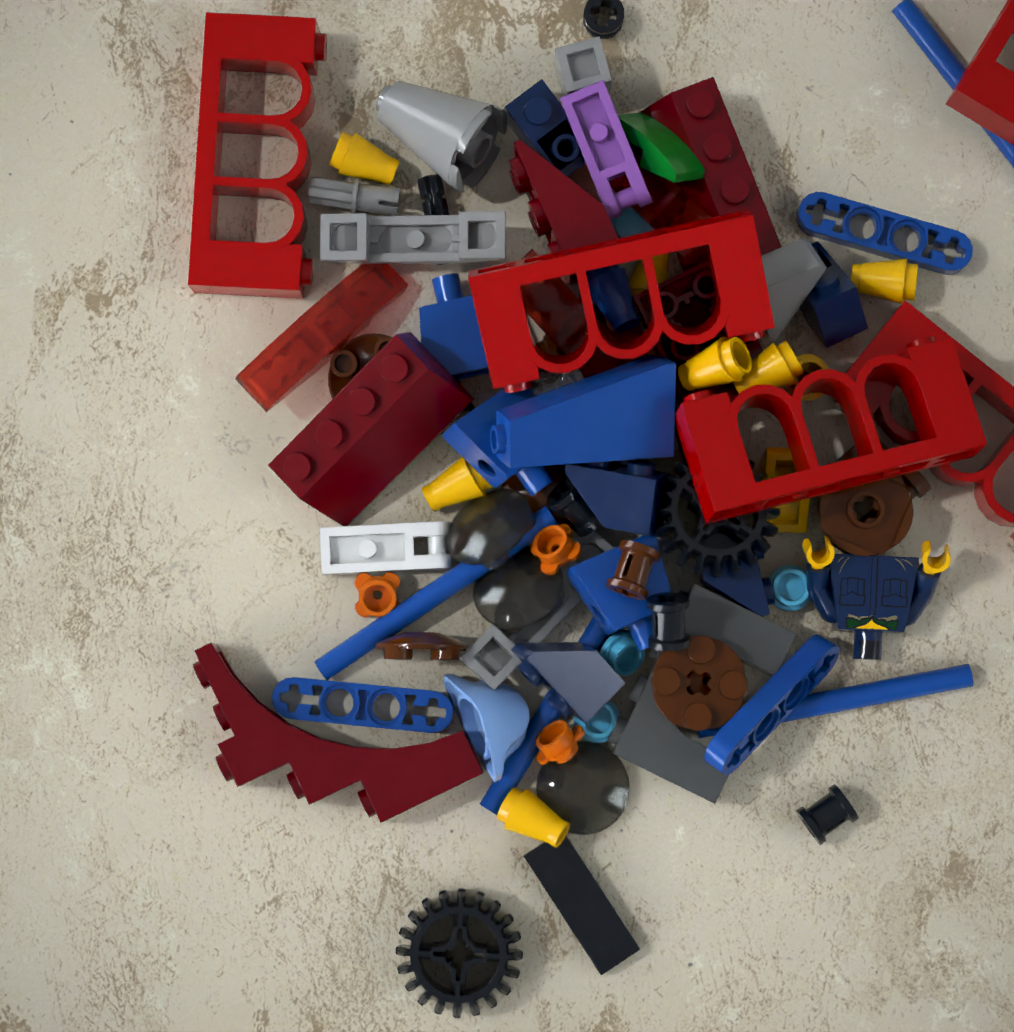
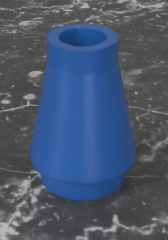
M618 264L586 272L591 299L610 322L615 333H622L635 327L640 322V318L635 309L626 269L619 268Z

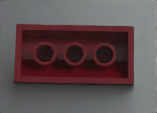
M714 77L671 92L640 111L654 118L675 133L690 148L705 169L703 179L677 183L643 169L665 227L748 209L754 216L761 255L782 247ZM633 144L640 161L643 149ZM707 245L676 251L683 272L709 260Z
M411 332L396 334L268 466L300 500L340 525L348 526L474 398Z

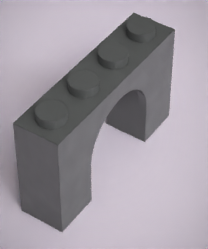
M696 584L691 586L688 593L683 590L679 591V593L687 595L690 599V606L685 609V631L690 637L703 635L720 640L738 655L742 663L771 677L781 668L797 633ZM651 649L648 656L655 659L656 662L663 651ZM654 662L648 677L640 673L632 687L628 699L634 701L635 704L627 719L619 715L613 731L607 740L615 744L611 753L715 804L729 775L722 774L705 762L704 755L707 747L685 736L675 724L667 720L658 710L653 700L651 684Z

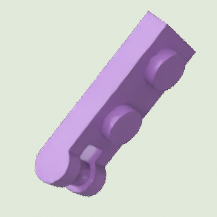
M604 80L561 97V103L610 220L622 216V210L636 204L641 208L653 203ZM626 175L631 187L614 193L609 182Z

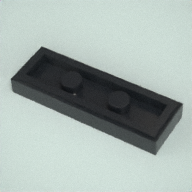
M567 836L557 848L543 842L524 855V858L600 975H603L640 950Z

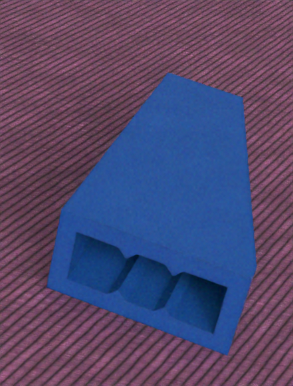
M651 354L496 410V425H492L490 429L492 452L509 468L674 457L676 363L661 354Z

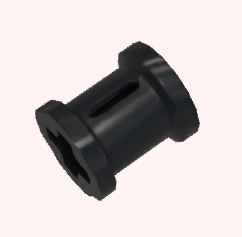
M568 477L562 480L550 493L546 502L547 506L552 511H560L574 525L573 530L580 537L591 534L601 524Z
M674 592L657 593L648 596L646 606L651 610L652 634L648 638V647L657 651H679L688 648L690 636L685 631V609L690 606L689 597L685 594Z
M835 784L828 788L829 794L807 809L800 807L796 810L801 821L820 845L826 842V835L848 820L854 822L859 819L848 799Z

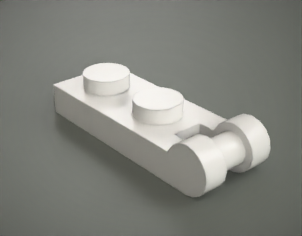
M438 521L320 528L322 575L451 569L452 554H447L446 537L451 536L450 522ZM414 538H428V555H415Z

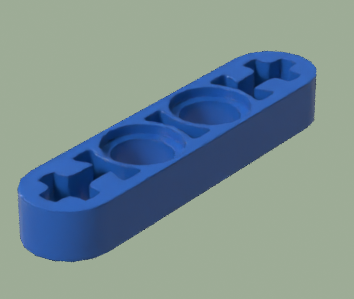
M814 192L807 195L796 212L798 227L809 236L891 260L907 258V263L918 264L919 268L940 274L952 275L958 273L969 263L972 257L973 247L971 241L965 234L957 230L829 193ZM816 204H821L824 206L823 213L835 218L839 215L840 209L846 210L847 213L840 224V233L833 231L837 223L836 221L823 219L820 225L811 223L812 215L806 213V209L813 210ZM863 215L871 219L874 224V233L870 238L859 239L851 233L849 223L853 217ZM901 228L913 230L918 237L917 248L910 252L898 249L893 240L895 231ZM928 234L935 237L931 243L932 246L944 248L949 242L955 243V251L960 253L961 257H956L950 264L945 262V254L943 252L933 249L928 253V258L922 257L921 254L928 244Z
M820 634L809 638L716 733L705 751V762L724 775L734 772L827 676L838 659L839 647Z
M292 677L280 681L272 694V703L276 712L282 717L294 720L435 733L447 728L452 722L454 715L450 699L443 693L430 690ZM292 685H299L298 690L300 694L315 696L314 686H322L323 690L318 700L320 715L311 714L314 705L298 704L296 712L289 711V703L282 702L281 700L282 693L290 692ZM337 689L348 691L353 698L352 710L349 714L341 717L333 715L327 707L328 696ZM382 694L393 695L400 704L398 715L391 721L380 720L373 712L374 701ZM406 695L416 696L413 703L415 706H428L430 698L438 699V706L446 709L445 718H437L436 725L431 726L427 725V717L412 715L413 725L404 724L403 721L408 710Z

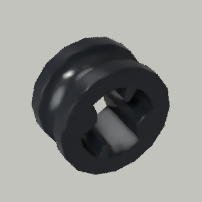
M620 0L587 1L584 8L583 24L586 31L592 37L600 36V39H609L621 30L624 8ZM601 7L610 8V16L616 15V20L609 19L606 26L597 25L598 18L592 19L591 13L598 14Z

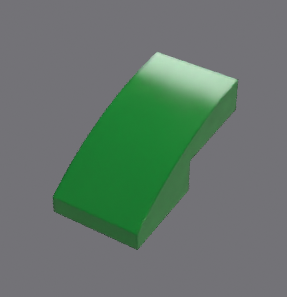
M642 112L618 115L628 142L643 149L639 167L674 183L703 179L705 169L690 148L670 129Z

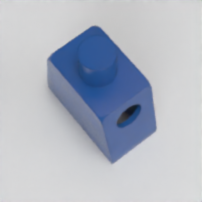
M458 273L446 274L432 279L437 303L419 308L421 343L455 379L463 380L489 374L472 295L464 297Z
M531 388L512 393H505L504 389H502L456 421L442 436L491 486L497 488L516 475L532 497L553 482L554 479L544 466L509 468L492 452L490 429L492 425H496V410L535 396Z
M655 533L650 536L642 535L631 540L660 552ZM619 546L578 563L567 570L565 573L569 581L607 635L628 627L639 652L649 648L648 638L652 634L651 610L646 606V600L625 597L609 590L605 586L607 579L613 578L622 553L618 548ZM662 556L658 563H653L645 587L648 591V596L671 592Z

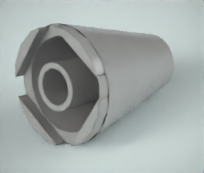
M398 81L392 86H386L381 91L376 102L378 120L448 185L459 192H465L464 185L474 188L488 173L500 151V148L494 145L497 132L499 131L505 135L507 130V114L504 109L496 105Z

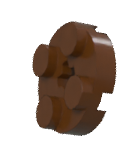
M900 476L819 496L817 513L820 531L829 537L831 544L845 554L867 557L885 553L905 538L912 524L914 509L909 493L904 487L906 486ZM865 497L873 500L871 508L877 511V517L875 519L867 518L862 523L856 519L857 512L852 510L854 502L862 503Z
M703 635L690 637L689 647L686 649L663 651L655 662L651 679L653 700L661 714L676 726L695 731L714 729L728 722L740 709L748 687L744 666L738 655L722 641ZM691 671L698 675L704 672L709 674L711 679L707 682V686L710 691L705 696L700 692H696L693 695L688 693L686 688L691 682L687 675Z

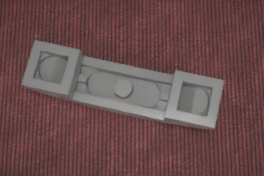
M506 211L459 212V215L369 216L367 213L321 214L320 260L322 262L446 264L506 259Z
M596 531L585 537L578 535L573 541L578 542L582 547L580 557L560 567L554 575L542 573L460 657L493 691L521 663L511 649L517 643H540L581 601V597L565 572L578 563L613 549Z

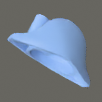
M454 674L444 675V687L476 755L493 781L501 780L506 759L521 746L525 739L529 723V709L526 701L516 690L504 684H500L493 691L483 680L472 682Z

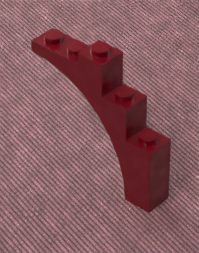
M209 643L195 650L199 660L193 664L195 673L204 689L210 686L213 689L219 702L213 706V710L222 729L226 731L231 728L234 734L233 737L217 744L222 754L216 756V761L226 781L234 779L237 787L243 786L289 763L293 771L286 775L298 800L305 797L310 805L361 781L364 789L357 792L369 818L377 814L380 823L484 773L464 730L430 743L399 748L356 747L318 737L287 722L260 702L235 674L218 644Z

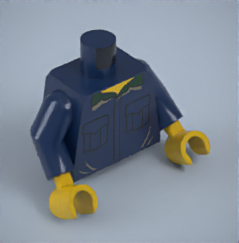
M824 536V548L813 552L809 538L804 539L802 547L808 560L806 576L809 597L822 620L831 623L833 631L854 632L853 659L881 660L882 633H903L907 626L915 624L931 601L941 572L946 570L951 562L950 549L947 544L942 555L938 557L929 556L931 551L930 540L924 541L921 545L922 563L919 565V557L875 555L861 557L851 554H835L828 536Z

